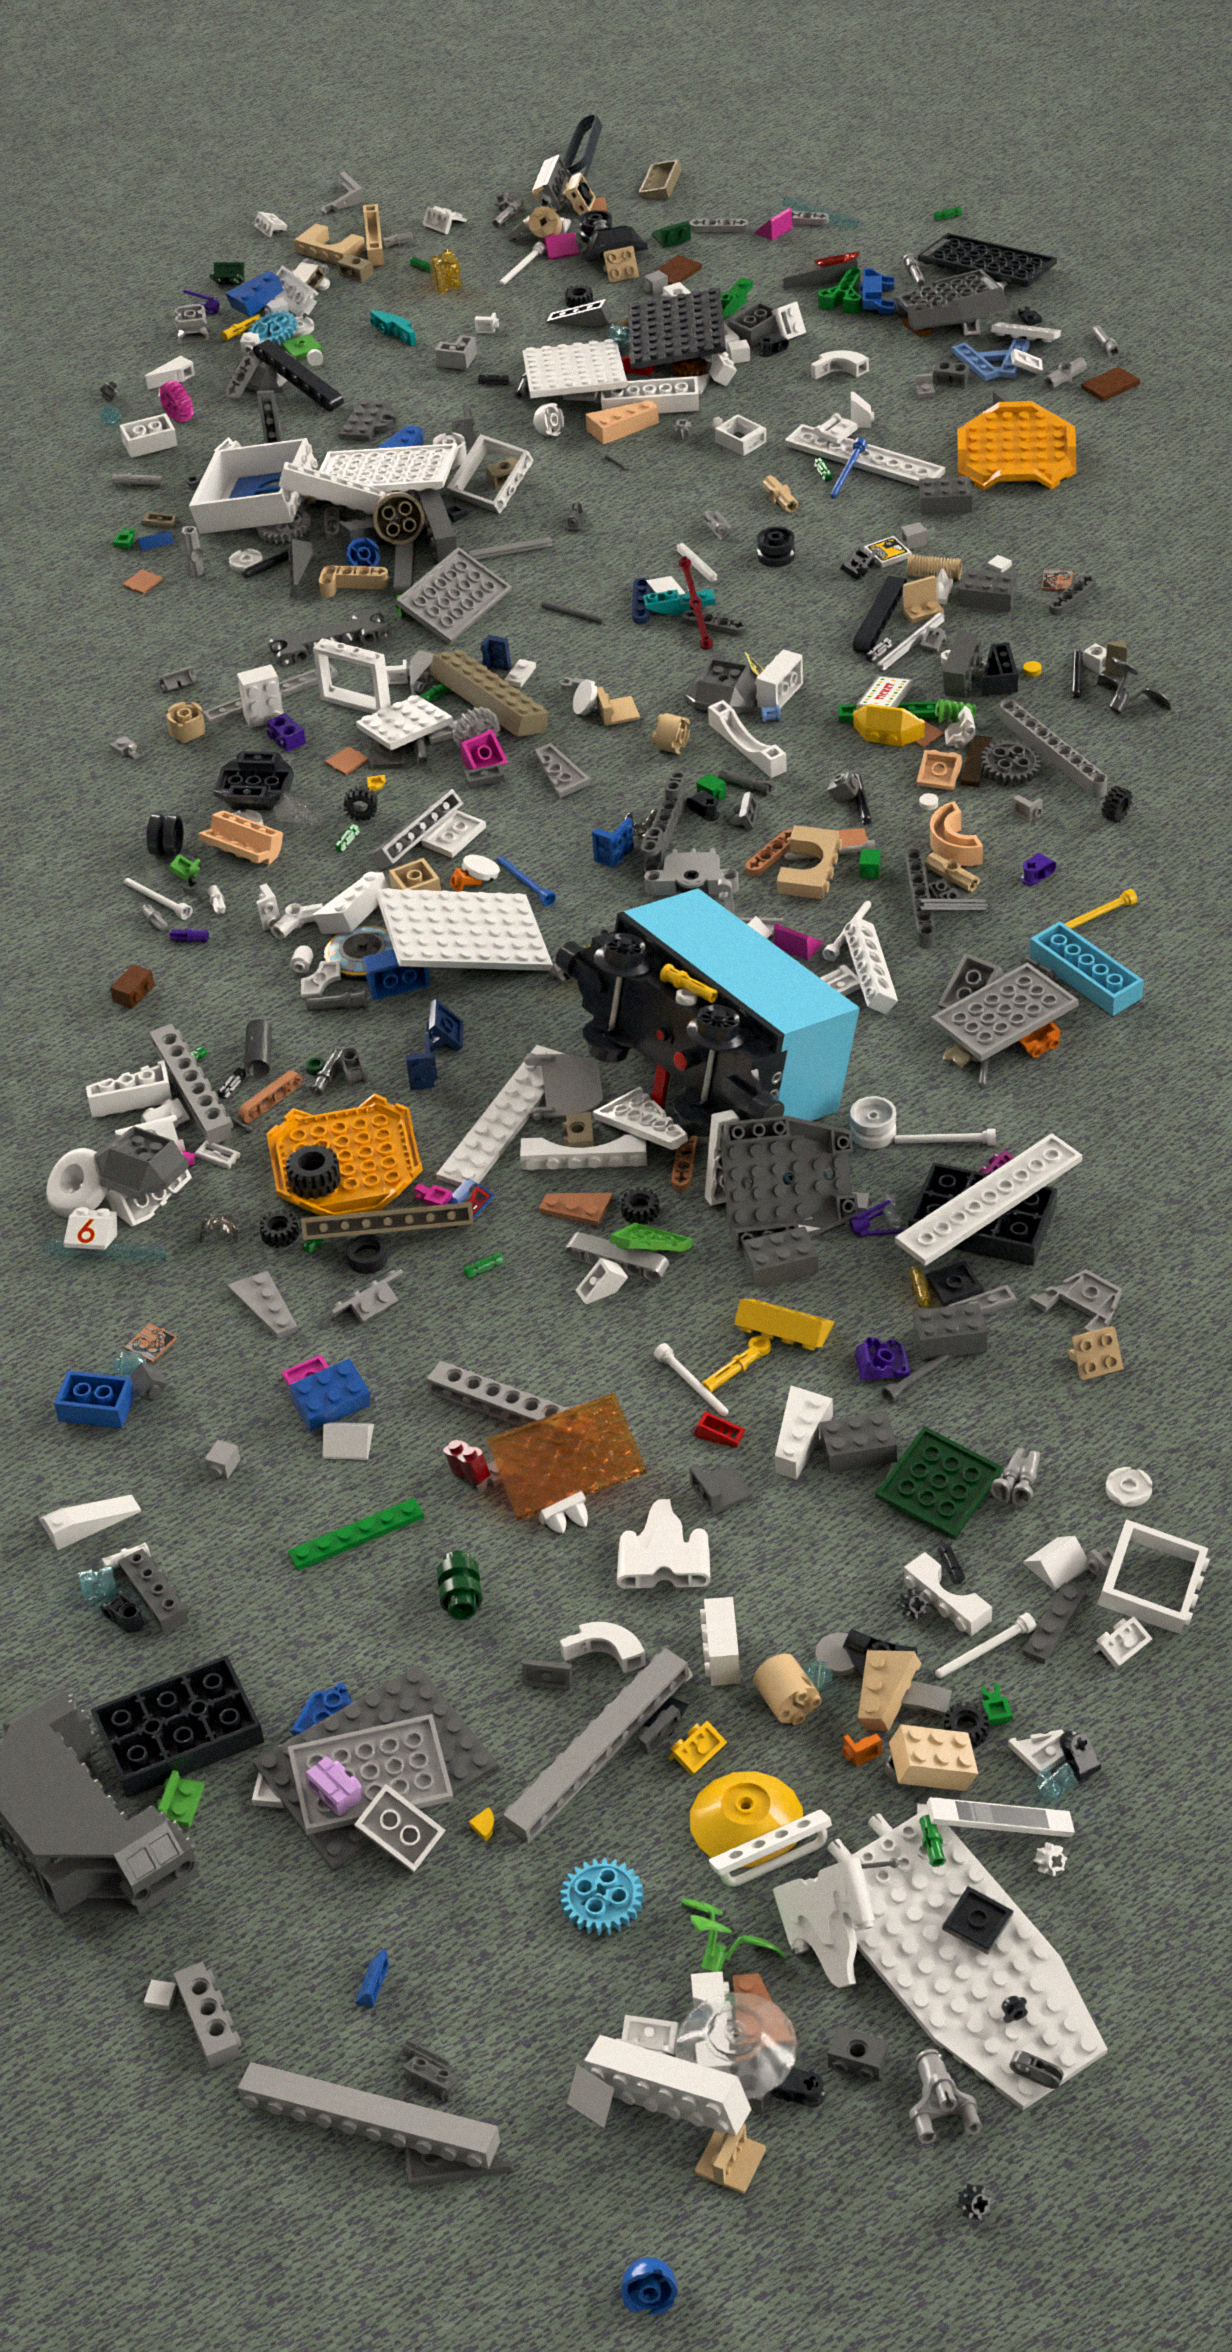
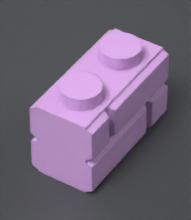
M326 1756L316 1766L314 1765L306 1771V1783L338 1816H342L350 1807L355 1806L361 1801L360 1789L362 1787L357 1778L354 1776L349 1777L345 1773V1768L339 1761L333 1762Z

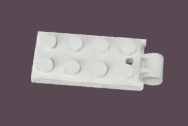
M281 266L276 275H278L284 290L275 299L283 297L288 303L289 310L296 316L303 318L302 315L304 313L309 315L316 305L317 301L314 300V297L319 293L286 267Z

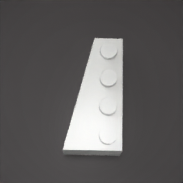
M383 872L366 873L360 880L314 913L313 916L321 934L351 933L379 905L376 897L377 889L389 888Z
M165 1061L157 1062L158 1066L149 1068V1066L142 1067L140 1072L132 1075L129 1072L121 1074L117 1080L109 1078L86 1086L92 1118L103 1117L113 1113H124L134 1109H144L150 1106L161 1105V1103L168 1099L172 1100Z

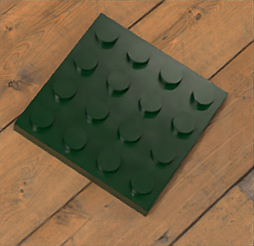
M923 1426L875 1492V1498L956 1540L990 1492L993 1481L1002 1475L1003 1467Z

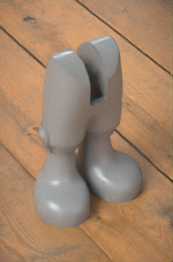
M1018 1447L1007 1468L1003 1471L1005 1479L998 1478L993 1481L990 1490L992 1495L999 1501L1008 1503L1012 1493L1014 1505H1027L1033 1497V1490L1030 1486L1037 1479L1036 1472L1040 1461V1452L1031 1450L1028 1458H1025L1026 1449ZM1019 1480V1483L1015 1485L1014 1490L1012 1492L1014 1484Z

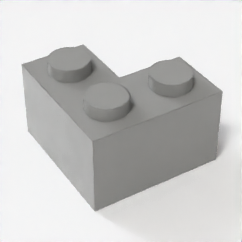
M460 335L456 343L440 342L435 349L437 367L467 370L477 354L475 337Z

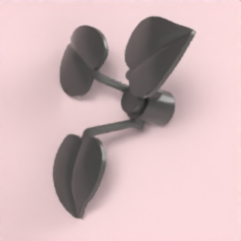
M1115 657L1111 659L1117 668L1125 671L1121 684L1116 679L1100 673L1098 675L1097 685L1106 684L1117 687L1116 694L1109 705V708L1121 714L1125 706H1130L1141 694H1145L1147 697L1165 704L1169 710L1172 709L1170 700L1164 694L1150 688L1140 690L1128 700L1129 696L1122 692V690L1126 691L1127 689L1124 685L1130 672L1138 675L1139 671L1127 662Z

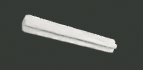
M684 543L676 546L677 551L682 556L690 559L691 565L710 582L717 580V574Z

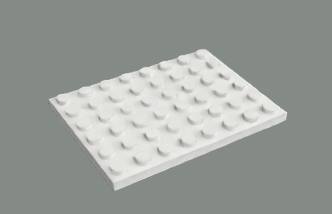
M608 339L604 342L590 341L589 344L574 343L569 346L566 344H560L557 347L543 346L540 349L530 347L523 350L530 398L627 388V380L618 344L613 339Z
M457 444L328 452L319 471L390 492L394 490L405 492L410 489L422 491L425 488L438 490L445 485L457 454L458 446Z
M377 889L376 897L399 966L550 971L552 968V961L526 894Z

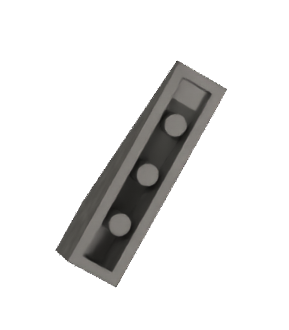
M601 300L553 312L547 319V323L603 327L609 324L613 315L606 300Z
M257 391L265 444L282 442L284 438L282 423L274 391Z
M292 539L288 551L290 597H294L310 561L314 559L315 550H312V543Z

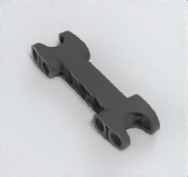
M375 609L356 613L351 617L350 621L298 634L295 631H290L274 636L269 640L268 647L271 652L277 653L275 657L276 662L279 666L283 667L307 661L309 655L314 654L313 647L322 638L346 645L359 641L367 645L389 638L392 630L387 623H382L384 620L382 612ZM380 615L377 620H372L373 616ZM383 629H388L386 633L380 634ZM280 642V644L277 647H272L274 643ZM288 656L285 661H280L281 657Z
M672 772L666 780L664 797L652 827L646 831L641 845L642 854L645 856L643 875L649 870H662L664 866V855L678 819L682 818L687 806V795L684 794L686 785V774L684 772Z

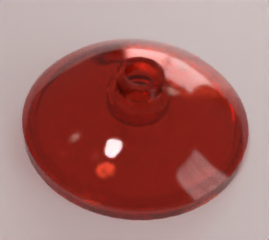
M860 251L815 259L814 263L822 268L856 260L860 255Z

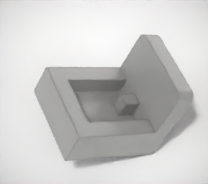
M1108 1546L1099 1552L1095 1549L1089 1552L1086 1565L1090 1572L1095 1574L1100 1580L1107 1577L1114 1556L1113 1550Z

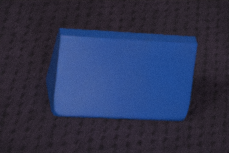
M171 531L137 538L142 551L174 543Z
M382 1949L371 1960L356 1998V2004L374 2007L389 1968L386 1950Z

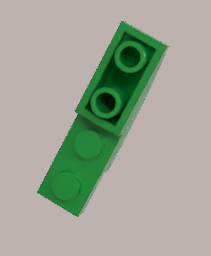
M739 277L728 293H722L723 318L731 316L747 301L746 295L754 286L753 280Z

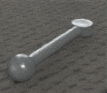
M609 453L605 454V459H610L625 471L630 470L629 465L622 464L611 457Z
M226 1111V1117L229 1116L234 1123L244 1128L247 1133H252V1126L243 1124L230 1116L229 1111Z
M892 1858L890 1861L861 1864L862 1869L887 1866L897 1868L899 1861L896 1858Z

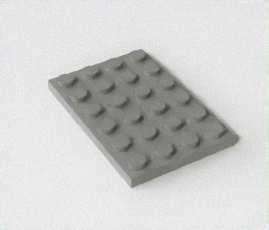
M458 547L397 598L395 604L448 644H451L511 591L512 586Z
M1027 962L933 1015L931 1019L935 1026L980 1061H983L1078 1007L1079 1003L1077 998Z
M432 1714L288 1747L307 1835L355 1824L385 1784L418 1809L454 1801ZM326 1756L333 1762L339 1761L345 1768V1773L349 1777L354 1776L357 1778L362 1787L360 1789L361 1801L355 1806L350 1807L342 1816H338L306 1783V1771L314 1765L316 1766Z

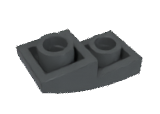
M945 878L928 884L929 893L934 898L963 899L956 888L951 889Z

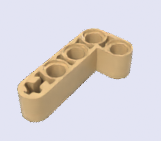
M331 565L324 567L319 577L320 593L325 598L333 597L336 594L337 588L385 589L389 586L388 570L385 567Z

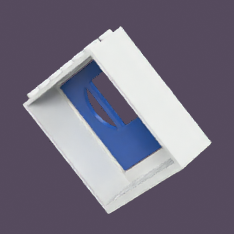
M307 438L216 450L189 505L199 532L205 534L293 522L304 496L292 490H283L279 485L264 486L280 481L285 462L316 470L318 466L317 460L313 457L312 447L308 443ZM279 491V492H277V493L256 495V494H259V493H267V492Z

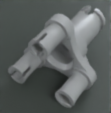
M928 2049L919 2053L916 2057V2065L923 2084L922 2099L909 2111L911 2123L916 2127L919 2141L922 2144L932 2143L936 2139V2133L934 2132L931 2120L946 2115L961 2116L967 2134H977L980 2132L982 2124L977 2114L978 2106L975 2098L957 2089L955 2082L951 2079L950 2074L947 2073L941 2054H938L937 2050Z

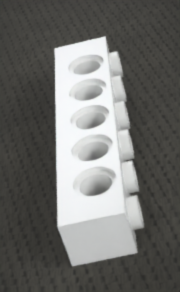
M854 916L843 930L866 1004L874 1010L887 1014L898 1002L874 925Z

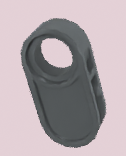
M1015 2051L1009 2063V2067L1016 2074L1050 2089H1057L1064 2076V2072L1058 2066L1025 2051Z

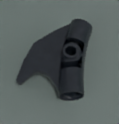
M854 1629L850 1630L842 1647L846 1650L853 1666L862 1679L864 1677L867 1650L915 1651L917 1655V1647L886 1642Z

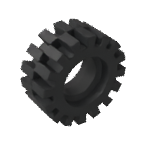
M575 285V287L567 288V291L565 290L566 305L571 308L593 303V290L586 285L584 287L583 285Z
M355 786L353 790L350 788L344 798L343 809L346 811L345 814L347 816L350 815V819L355 817V821H359V819L365 821V818L370 820L371 816L374 817L377 812V795L374 794L373 790L369 792L368 787L363 789V786H359V789H357ZM362 801L365 802L367 806H358L354 804V802Z
M1119 786L1112 787L1111 791H1108V796H1105V802L1102 804L1104 805L1101 809L1103 811L1101 813L1103 818L1120 823L1121 819H1124V816L1128 814L1127 810H1130L1129 805L1132 804L1131 799L1133 798L1132 792Z
M636 1187V1191L630 1189L629 1193L625 1192L624 1197L622 1196L621 1198L623 1218L625 1217L627 1222L630 1220V1224L635 1222L641 1224V1222H644L646 1225L648 1220L652 1223L654 1218H657L658 1213H660L659 1197H657L656 1192L653 1193L651 1189L647 1191L645 1187H643V1190H640V1187ZM638 1204L647 1205L646 1207H643V1208H635V1207H633V1206L638 1205Z
M275 1210V1214L271 1211L268 1213L269 1216L264 1215L263 1220H260L259 1228L262 1241L266 1245L269 1243V1247L275 1245L276 1248H280V1245H283V1248L287 1247L286 1243L293 1244V1240L296 1241L298 1239L297 1236H299L296 1216L292 1215L291 1212L286 1213V1210H282V1213H279V1210ZM285 1227L281 1231H273L275 1228Z
M961 1702L957 1703V1708L952 1705L950 1711L947 1710L944 1730L968 1733L971 1746L974 1744L975 1747H978L980 1742L984 1743L986 1737H988V1714L984 1713L985 1709L983 1707L978 1709V1704L976 1703L973 1706H970V1702H965V1706H962ZM961 1721H971L975 1723L976 1727L964 1730L959 1728L957 1724Z

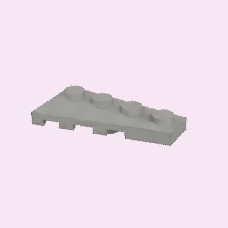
M551 743L535 750L536 757L559 798L591 785V779Z
M268 1271L227 1285L228 1290L232 1294L234 1293L243 1305L245 1304L255 1317L257 1316L262 1321V1324L278 1339L298 1332L297 1324Z

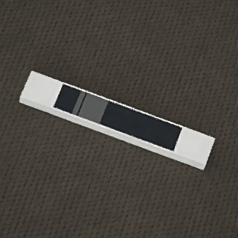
M932 1797L927 1801L931 1824L1060 1837H1072L1075 1833L1069 1811Z

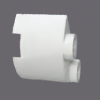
M966 706L958 714L959 722L951 723L944 731L946 745L963 748L975 735L974 719L971 710Z

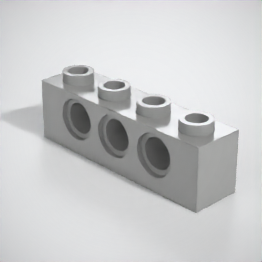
M202 1961L173 1973L177 1988L210 2069L239 2058L238 2047L242 2046L237 2031L232 2032L230 2029L233 2021L228 2010L223 2012L221 2006L225 2003L220 1990L215 1991L213 1988L216 1981L212 1970L206 1971Z

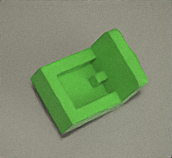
M179 854L170 864L168 870L187 882L192 876L196 877L200 871L198 866L201 860L197 858L193 863Z

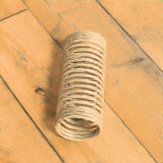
M910 554L907 562V576L927 578L932 576L933 571V576H935L936 572V578H938V572L940 573L943 567L944 570L946 568V574H948L949 569L948 579L959 581L962 559L956 558L955 560L953 558L952 562V558L949 561V558L946 560V557L943 560V557L940 559V557H927V555L926 557L924 555L919 557L916 555L915 559V555Z

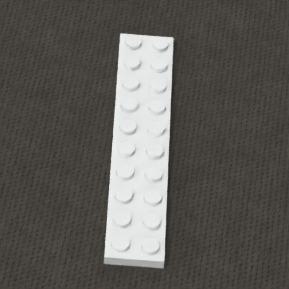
M801 424L785 439V446L847 464L854 451L853 444L855 440L845 438L836 444L816 436L813 427ZM868 444L864 452L859 454L853 467L915 486H919V479L941 478L945 474V467L870 444Z
M536 1045L531 1052L534 1055L564 1054ZM524 1062L437 1172L438 1180L460 1186L465 1179H471L478 1184L481 1182L530 1118V1109L538 1107L545 1098L542 1066H528Z
M1051 1133L897 1235L895 1243L926 1266L1082 1161V1154Z

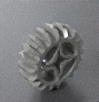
M474 707L472 711L468 709L466 714L462 713L460 719L457 718L458 723L453 725L454 730L452 733L454 735L453 740L458 748L461 749L460 743L493 729L495 736L499 737L498 732L501 729L497 716L490 709Z

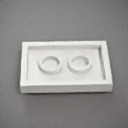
M456 810L422 839V846L453 858L486 828V822Z

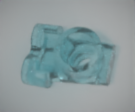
M1068 1763L1060 1766L1054 1774L1049 1770L1043 1771L1035 1781L1041 1797L1046 1802L1051 1799L1058 1800L1066 1789L1069 1790L1078 1783L1074 1776V1771Z

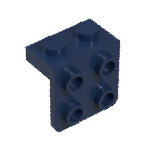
M424 1033L426 1053L406 1055L410 1090L435 1087L434 1080L438 1079L436 1067L432 1068V1066H436L435 1054L430 1052L434 1051L433 1039L428 1038V1033Z

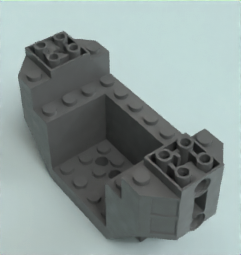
M61 1688L3 1723L5 1735L0 1747L1 1845L51 1911H58L60 1915L65 1912H131L141 1915L200 1876L197 1867L200 1863L194 1854L196 1847L189 1837L184 1838L182 1830L175 1820L171 1822L163 1811L159 1813L153 1805L130 1820L123 1811L119 1813L112 1796H106L103 1793L104 1789L99 1780H93L90 1777L91 1773L88 1769L91 1767L89 1762L90 1751L95 1748L93 1741L95 1733L88 1724L91 1722V1719L84 1709L80 1711L72 1694L67 1695Z

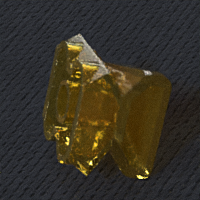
M444 250L441 255L430 257V279L439 294L445 293L448 286L454 290H458L462 286L460 265L452 250Z

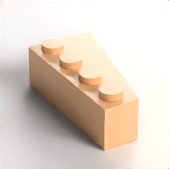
M650 400L585 414L587 431L603 445L659 423L658 407Z

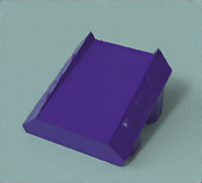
M867 1337L863 1344L856 1347L855 1357L860 1381L907 1377L910 1375L904 1343H899L896 1340H888L886 1343H881L875 1337Z

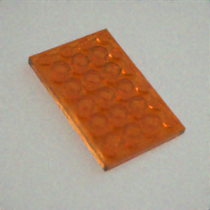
M615 1392L486 1439L517 1521L537 1514L541 1510L580 1491L586 1496L647 1473Z

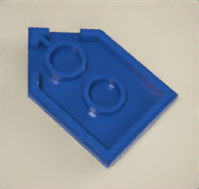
M344 1682L335 1684L333 1688L323 1692L319 1690L311 1693L290 1731L291 1734L297 1736L353 1703Z

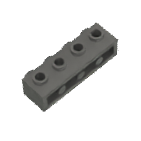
M142 1548L118 1560L121 1575L164 1635L189 1622L187 1613L190 1611L184 1599L180 1601L178 1592L173 1584L169 1586L164 1571L156 1568L157 1564L152 1555L148 1556Z

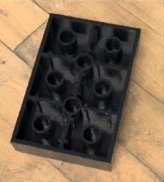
M933 1162L908 1219V1228L990 1174ZM1044 1186L953 1248L1034 1266L1057 1207V1188Z
M227 1655L90 1709L97 1732L126 1798L165 1783L166 1779L170 1778L173 1770L178 1771L180 1777L264 1743L261 1724Z

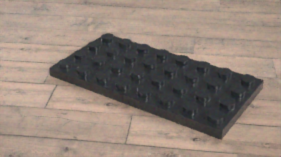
M952 233L945 234L918 255V261L924 262L927 265L933 264L939 268L946 267L952 271H963L964 273L982 269L995 281L1001 280L1008 284H1018L1021 287H1028L1057 264L1056 257Z

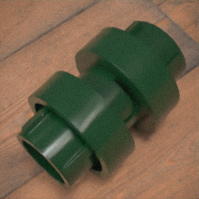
M459 1550L449 1552L443 1557V1561L437 1567L440 1605L453 1619H469L475 1615L476 1609L482 1603L479 1566L467 1552Z

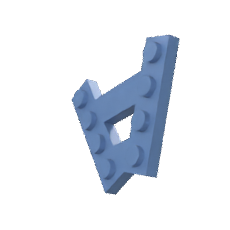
M1014 338L1009 350L978 353L965 342L952 346V353L964 364H970V369L984 381L997 377L1015 379L1020 367L1012 364L1011 352L1013 349H1017L1026 353L1030 346V340ZM1004 360L1000 367H993L989 363L990 361Z

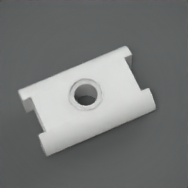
M175 1115L134 1125L174 1140L178 1149L185 1151L183 1139L178 1140L175 1127H178ZM133 1126L115 1130V1134L122 1135Z

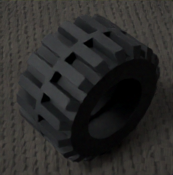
M315 1144L313 1146L306 1145L304 1148L296 1149V1152H292L286 1160L289 1187L299 1197L304 1196L305 1199L325 1197L328 1193H333L334 1189H337L341 1182L337 1154L331 1148L326 1149V1146Z

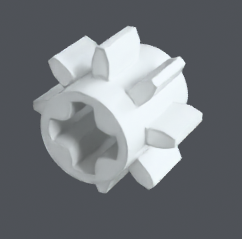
M1046 1842L1045 1848L1036 1849V1858L1033 1861L1039 1865V1872L1055 1876L1056 1871H1064L1067 1857H1064L1061 1853L1063 1847L1054 1846V1844Z

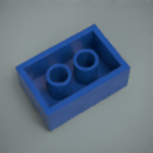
M394 949L363 957L367 986L373 1000L430 986L428 967L399 966Z
M350 1358L289 1385L290 1399L310 1432L323 1427V1424L334 1422L370 1405V1391Z
M67 1371L54 1402L58 1421L122 1429L135 1398L132 1379L129 1377Z

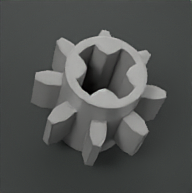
M506 191L504 194L499 192L497 196H494L496 202L493 204L498 206L497 209L502 210L503 208L505 210L513 198Z
M680 419L676 422V425L672 426L675 437L679 439H686L693 433V426L686 419Z

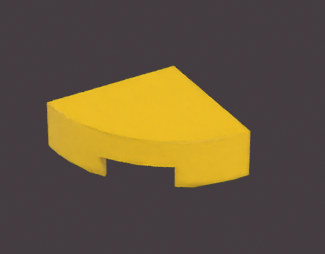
M385 775L367 777L369 792L371 790L377 791L383 787L386 781Z
M488 1807L470 1820L469 1824L485 1842L491 1837L495 1822L493 1813Z

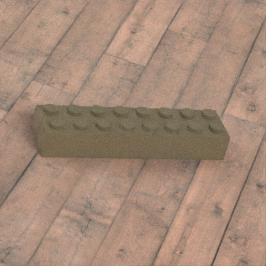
M462 650L441 652V654L433 655L430 675L478 709L479 707L490 709L497 716L500 725L519 737L546 731L549 712L543 706L532 701L530 697L522 694L520 690L509 685V682L502 680L497 674L489 671L486 666L479 664L476 659L469 657Z

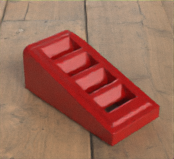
M704 1411L693 1436L737 1448L746 1429ZM723 1430L728 1431L726 1435L722 1433ZM732 1432L737 1433L735 1438L730 1437Z

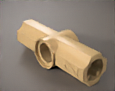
M772 475L767 476L762 481L764 489L770 494V499L774 504L778 503L789 513L794 512L798 508V502L791 495L788 485H782Z
M932 852L925 861V867L941 875L948 884H957L970 892L976 890L980 879L962 869L960 862L957 860H946Z

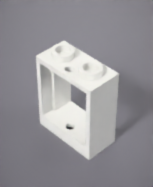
M737 414L715 428V442L745 456L767 442L766 428ZM740 432L745 436L740 439L733 434Z

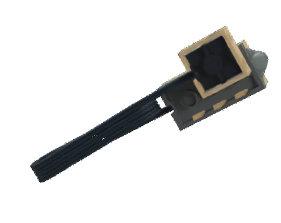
M596 114L586 116L577 124L563 160L560 155L544 161L532 190L534 197L539 201L540 207L546 206L556 212L563 208L567 198L571 201L573 209L579 216L591 211L596 197L586 184V178L602 130V124ZM591 129L583 157L573 164L584 134ZM586 166L584 175H582V173H578V174H576V175H574V176L571 175V174H574V173L579 172L580 170H582V169Z

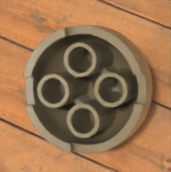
M389 493L383 496L375 505L373 511L374 527L379 536L391 544L403 545L412 542L417 538L424 526L425 518L421 505L414 497L407 493ZM396 512L399 513L398 518H394ZM405 531L410 533L407 539L397 540L399 532Z

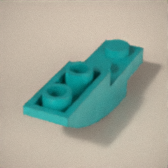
M370 311V323L373 327L378 328L387 336L394 334V336L399 337L410 346L416 345L415 331L412 329L411 322L391 313Z
M676 589L643 595L646 609L655 612L683 615L685 611L691 610L689 607L691 599L689 592L679 595ZM704 589L696 592L697 597L702 600V607L716 605L713 589Z

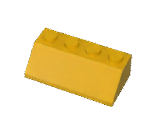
M740 1299L734 1325L741 1326L740 1330L753 1333V1330L761 1332L760 1336L773 1339L774 1336L782 1338L781 1342L794 1345V1342L802 1343V1348L815 1350V1347L823 1346L835 1321L755 1299Z

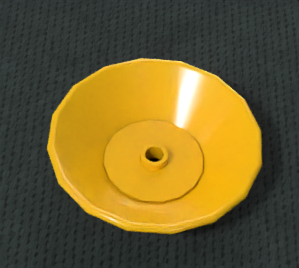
M756 1771L733 1772L713 1780L698 1793L690 1810V1831L699 1849L713 1858L802 1818L803 1807L794 1791L778 1778ZM797 1842L740 1868L757 1867L788 1853Z

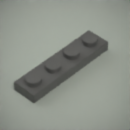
M1065 1582L1063 1583L1023 1649V1656L1043 1664L1047 1662L1086 1596L1085 1590Z

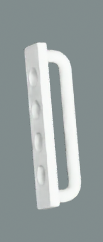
M822 1810L815 1811L709 1859L710 1866L720 1876L725 1885L729 1887L740 1886L819 1850L826 1843L828 1837L826 1828L832 1826L831 1819ZM817 1833V1838L810 1843L735 1877L730 1875V1872Z

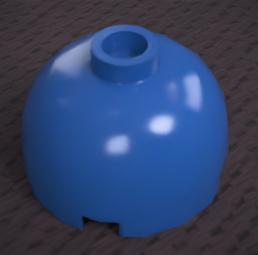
M356 538L346 549V562L348 566L376 567L380 560L379 548L369 538Z
M653 2257L637 2259L631 2263L623 2274L621 2296L624 2305L636 2314L637 2310L651 2309L647 2315L662 2314L673 2306L674 2298L678 2294L673 2270L664 2261Z

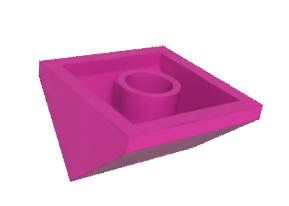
M789 207L768 220L754 233L769 240H774L792 229L791 208Z
M575 232L544 238L543 244L546 246L549 260L579 255Z
M493 729L460 743L462 764L469 770L508 763Z
M775 923L774 945L785 952L809 960L824 943V941Z

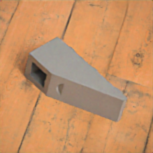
M418 650L410 660L412 696L421 693L423 687L431 680L430 669L433 653Z

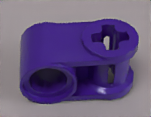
M1037 853L1034 857L1023 863L1024 875L1021 878L1022 883L1027 886L1036 885L1055 871L1056 862L1041 853Z

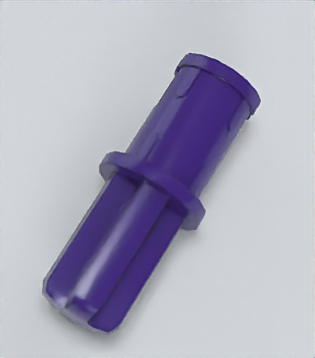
M188 928V930H171L169 934L170 940L187 941L188 943L191 941L208 942L209 939L208 930H192Z

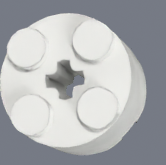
M446 433L433 439V445L457 444L458 451L451 469H455L456 466L463 463L467 453L465 439L461 434L451 433V435L446 436Z

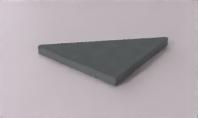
M402 2091L398 2092L399 2101L424 2107L420 2103H416L406 2097V2094ZM404 2147L408 2188L512 2172L511 2164L503 2161L496 2155L489 2169L472 2167L467 2163L456 2160L448 2161L438 2155L422 2154L415 2149Z

